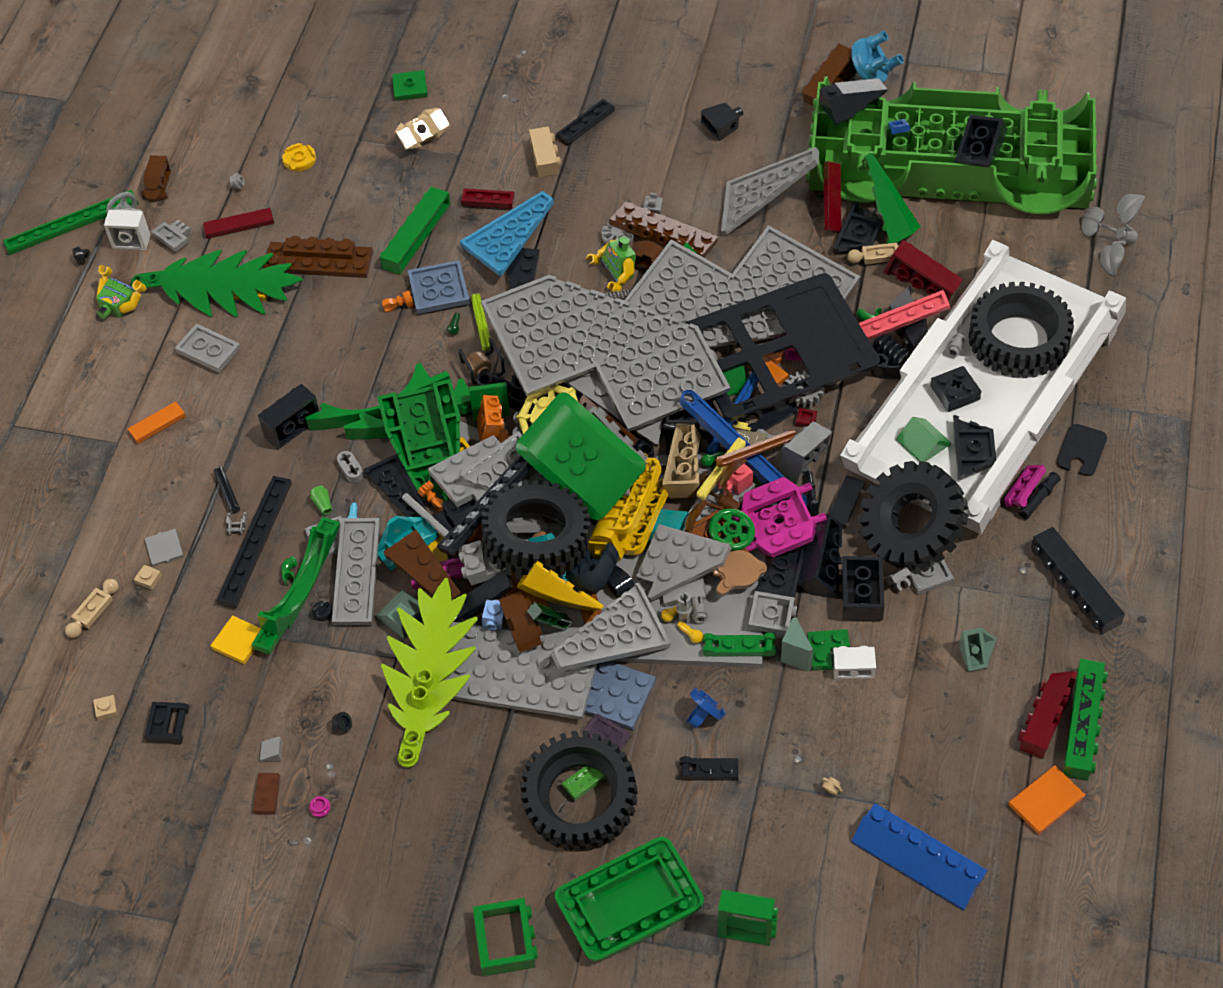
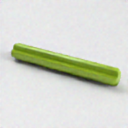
M479 293L471 295V301L483 351L490 350V335L484 309L481 305V296Z

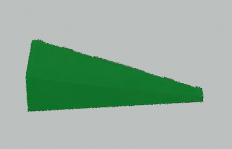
M869 153L864 156V160H867L870 171H868L869 177L872 176L874 186L872 190L878 212L883 216V231H887L889 238L887 244L897 243L912 235L921 226L873 153Z

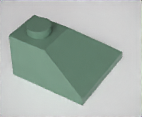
M402 589L375 617L405 639L408 635L401 623L397 608H401L420 623L423 620L418 600Z

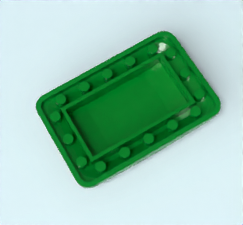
M564 392L559 393L516 443L517 452L553 485L555 483L560 484V490L564 487L568 488L569 495L573 492L576 493L577 500L580 498L583 500V506H587L590 518L594 520H601L607 515L646 469V463L642 457L576 399Z
M666 837L655 838L567 882L555 891V900L582 950L589 960L595 962L617 954L665 930L697 912L704 905L702 892L674 845Z

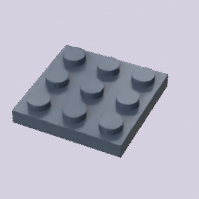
M460 260L408 270L417 314L470 304Z
M611 661L598 663L585 714L633 731L655 685L656 677Z

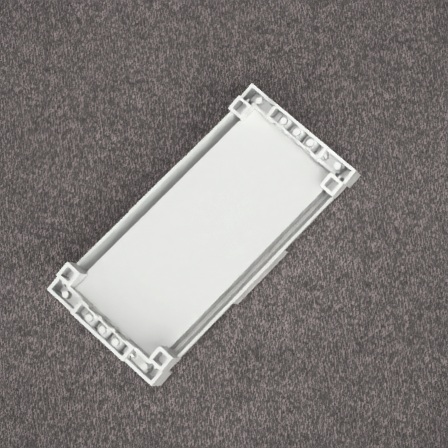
M995 240L991 241L985 251V262L944 320L937 318L900 369L901 380L867 427L855 441L849 439L840 455L846 469L879 485L880 483L876 478L883 472L887 476L891 475L890 467L898 464L901 468H904V462L914 461L917 465L919 464V461L896 438L912 417L925 418L951 442L950 446L926 462H929L932 466L935 464L942 468L962 488L964 492L962 496L968 503V509L964 510V512L969 515L967 525L962 526L982 535L988 522L992 520L999 508L1001 496L1074 389V386L1102 344L1109 346L1117 332L1119 323L1126 313V297L1110 290L1106 297L1093 293L1009 255V247ZM1009 282H1015V286H1019V282H1025V286L1035 283V288L1039 289L1040 285L1045 287V292H1048L1050 289L1054 291L1053 297L1057 295L1062 297L1061 303L1066 302L1068 304L1067 309H1071V317L1074 318V329L1069 351L1059 366L1056 364V369L1053 371L1048 368V372L1045 375H1042L1039 371L1038 377L1032 378L1031 373L1028 374V378H1022V374H1017V378H1012V373L1007 372V375L1004 376L1001 375L1002 370L998 369L997 372L992 371V365L984 366V359L979 361L976 358L977 353L973 354L972 346L969 344L970 338H968L973 307L977 304V299L983 296L984 292L990 293V288L994 286L999 289V284L1003 283L1008 287ZM1026 317L1005 318L998 322L992 330L994 336L999 340L1015 347L1030 348L1047 342V334L1043 327L1036 321ZM955 334H962L965 337V342L961 347V354L957 357H951L947 353V346L951 344ZM964 366L981 389V399L948 412L930 387L931 378ZM953 415L959 416V419L969 423L971 420L980 426L992 428L994 431L996 461L993 466L961 480H958ZM915 499L910 501L932 513L929 500Z

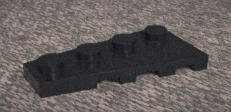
M397 454L363 469L365 474L406 517H420V515L402 499L405 493H408L426 510Z

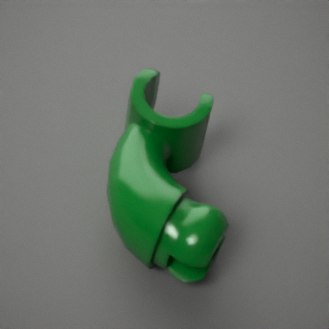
M861 308L857 310L856 316L859 320L865 321L880 315L882 309L877 308L875 314H869Z
M294 556L287 558L282 563L281 573L286 586H288L287 579L292 578L295 580L293 572L290 571L292 567L298 564Z

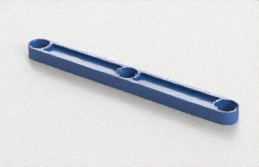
M685 390L679 398L680 405L727 450H729L737 438H741L746 442L745 447L750 445L696 392ZM684 397H691L693 399V402H687L684 399ZM760 453L746 458L748 462H745V464L764 485L784 477ZM803 495L802 499L806 507H808V499ZM787 497V498H785V499H783V500H781V501H787V500H789V499H791V498H790V497Z

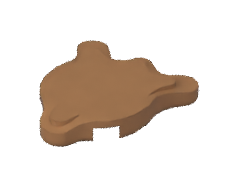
M746 551L729 552L724 566L712 572L714 576L722 578V581L717 586V593L723 596L732 589H744L753 586L757 579L766 572V564Z

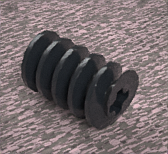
M891 334L877 337L872 345L877 354H884L888 357V364L892 366L904 365L912 354L911 352L907 353V348H902L901 343L897 344L898 341L892 339Z

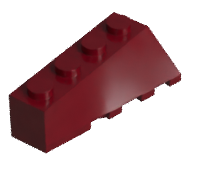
M905 240L894 251L883 272L888 276L890 273L897 276L896 279L901 282L906 280L912 283V287L916 289L923 288L929 295L944 290L948 302L963 281L957 274L951 272Z
M1078 672L1051 673L1048 681H1043L1040 691L1043 693L1041 697H1036L1033 704L1035 711L1034 713H1029L1025 722L1028 727L1026 730L1022 729L1018 741L1021 742L1019 750L1041 759L1044 758L1072 694Z

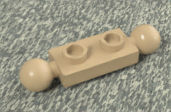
M889 243L863 246L862 252L856 249L851 250L848 253V260L853 264L859 263L861 259H864L865 264L889 262L898 244Z
M107 579L103 583L102 591L95 588L71 616L74 622L69 623L65 628V633L68 637L77 638L81 634L82 626L89 629L113 601L112 596L109 594L117 592L119 585L116 580Z

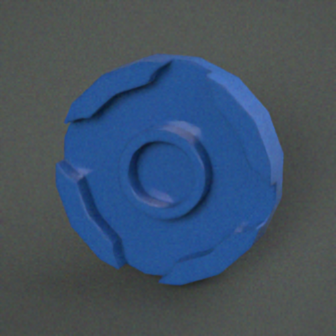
M697 687L690 693V696L698 704L687 719V723L692 727L697 728L709 714L718 720H722L727 714L723 708L721 710L717 708L718 703L702 690L698 691Z

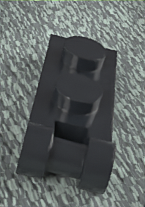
M689 756L680 758V766L682 767L680 779L683 781H738V758H691ZM690 768H696V771H691Z

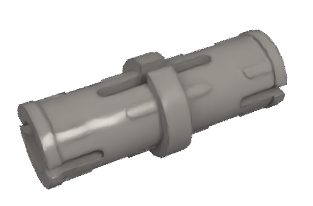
M683 592L684 597H682V593H679L676 605L678 621L685 623L686 619V622L689 623L691 620L690 613L692 612L690 594Z

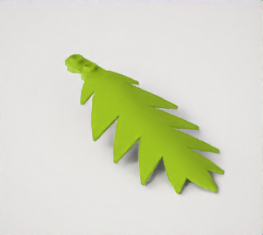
M448 578L443 580L432 598L421 588L418 589V604L424 625L401 608H397L401 623L415 649L387 636L393 653L402 668L409 675L408 677L385 664H381L386 682L399 707L402 709L401 711L392 704H388L394 719L405 729L398 754V762L403 767H412L418 762L425 733L441 724L450 714L449 711L437 713L459 693L470 679V674L444 680L476 650V647L473 646L448 653L478 620L477 617H473L450 627L460 613L467 594H463L451 601Z

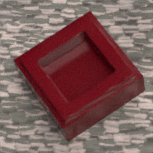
M799 408L795 427L804 428L813 421L816 422L818 411Z

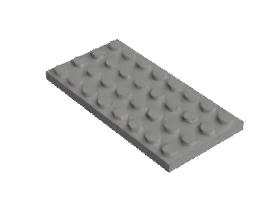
M453 622L450 627L457 625L459 623ZM473 625L469 632L448 653L473 646L476 647V650L444 680L470 674V679L452 700L583 720L597 664L559 672L552 653L559 645L564 644L565 640H567L566 638L542 635L540 636L541 645L519 653L510 630H489L482 626Z

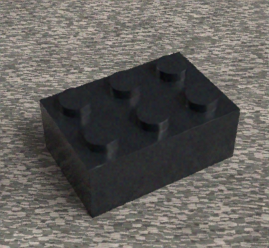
M301 383L270 407L264 409L258 415L264 438L279 450L308 429L305 417L319 411L316 396Z
M842 556L843 620H883L885 608L883 557Z

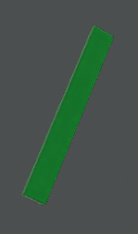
M113 197L4 239V245L9 255H12L106 218V208ZM127 197L126 203L131 206L132 200ZM121 199L115 202L112 209L117 207Z

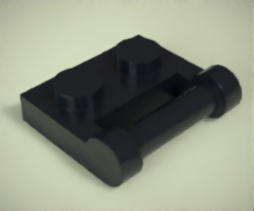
M152 702L145 733L146 742L182 744L185 717L189 713L190 706L186 703ZM173 712H178L174 733H169Z

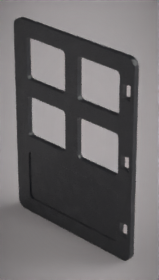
M827 273L807 278L684 322L688 325L690 323L697 325L700 331L726 323L742 351L716 360L721 371L725 372L748 364L765 392L736 404L732 403L727 392L714 397L720 411L727 420H735L878 367L880 363L879 356L832 277ZM770 307L787 335L761 345H755L740 317ZM789 348H794L810 377L779 387L763 358ZM857 364H858V366L860 367V368L855 369V370H852V371H850V368H849V367L855 366V365H857ZM806 384V388L797 390V386ZM753 403L754 407L744 410L743 406Z

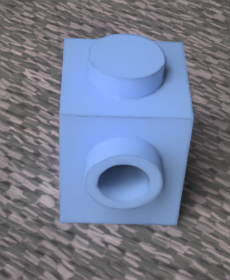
M486 600L482 615V627L489 630L502 629L505 616L499 600Z

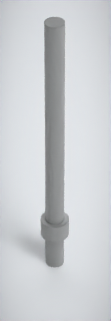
M408 493L402 496V499L443 537L449 533L443 525ZM462 546L459 548L458 553L462 552Z

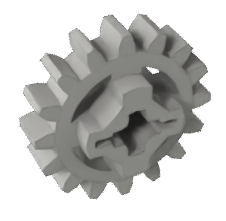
M797 371L796 376L790 375L789 380L786 379L784 386L808 378L810 375L806 374V371H803V374ZM806 384L797 386V390L806 388ZM825 387L789 399V403L796 402V407L799 404H802L803 408L806 407V404L813 407V402L818 404L819 399H823Z

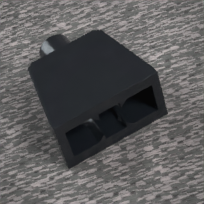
M721 103L701 110V123L718 141H721L738 129L739 117L743 116V110L739 106L732 109L727 103Z

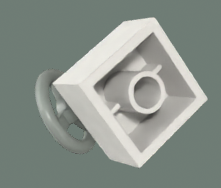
M130 192L119 193L109 201L106 208L107 217L104 227L112 249L146 250L150 232L143 211L136 209L137 199ZM127 197L132 200L131 206L126 203ZM121 199L117 207L112 209L115 202Z

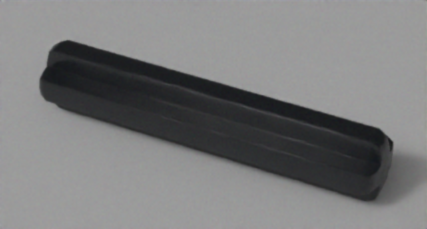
M215 468L214 474L230 513L239 512V504L224 468Z

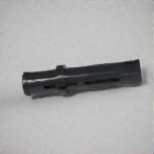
M1050 472L1047 478L1039 483L1038 489L1028 499L1026 506L1018 511L1023 519H1029L1043 500L1051 495L1053 488L1061 480L1056 472Z

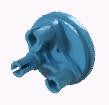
M881 31L874 36L858 39L852 46L853 63L863 80L879 78L884 83L888 73L893 68L904 63V58L901 54L888 59L880 48L879 44L888 40V35L885 31Z

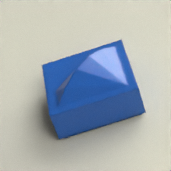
M904 119L888 123V128L892 134L910 131L909 124Z

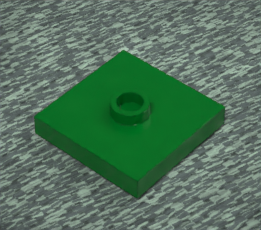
M425 70L392 74L395 101L428 97Z
M506 382L469 387L474 421L477 420L483 395L498 396L499 404L502 405L501 417L510 416Z

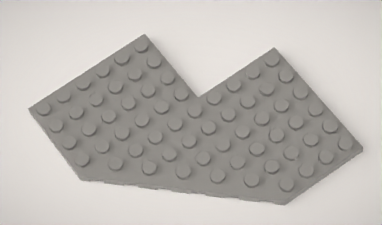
M768 225L732 274L677 242L670 240L624 301L630 302L631 305L639 308L642 306L653 310L662 316L674 317L684 323L822 273H827L832 277L843 298L846 300L858 283L860 276ZM770 307L740 317L753 341L779 338L787 335ZM726 323L701 331L709 348L738 344Z
M547 275L481 301V305L527 397L596 370L626 430L630 432L662 419L667 415L684 410L679 403V398L685 390H693L704 401L730 391V386L697 325L691 323L688 325L674 317L662 316L641 306L639 308L631 305L630 302L607 297L604 293L581 288V285L558 280L552 275ZM684 397V399L687 402H693V399L691 397Z

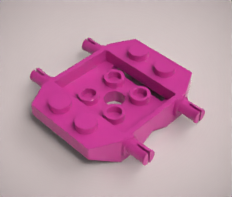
M782 477L744 493L741 511L752 519L755 526V540L746 547L748 551L758 548L761 553L773 558L813 541L816 532L815 527H817L816 524L827 520L824 512L814 517H811L802 499V494L813 490L810 482L799 487L785 477ZM787 497H790V498H791V499H789V500H787V501H781L779 504L774 505V506H772V507L764 508V509H762L760 512H757V513L754 512V511H756V510H758V509H761V508H763V507H765V506H768V505H770V504H773V503H775V502H778V501H780V500H783V499H785V498H787ZM732 516V520H740L739 518ZM778 518L784 519L780 524L775 523V520Z

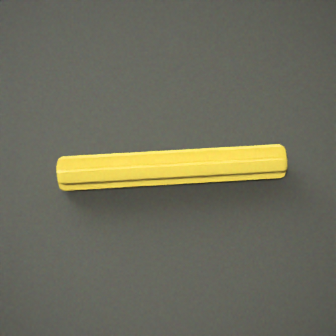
M737 438L726 454L744 448L746 442L741 438ZM729 465L724 467L716 466L697 491L696 496L701 500L706 499Z

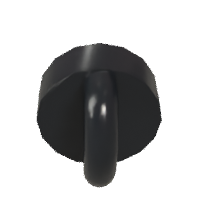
M79 246L72 249L77 264L85 263V258L90 255V250L87 248L81 250Z
M319 601L313 605L312 613L314 618L318 621H325L331 617L332 607L329 601Z
M340 712L332 717V732L345 733L352 728V719L348 713Z

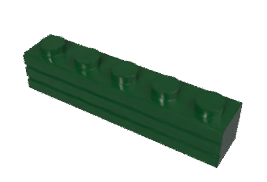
M536 602L527 610L533 620L564 631L573 623L566 613Z

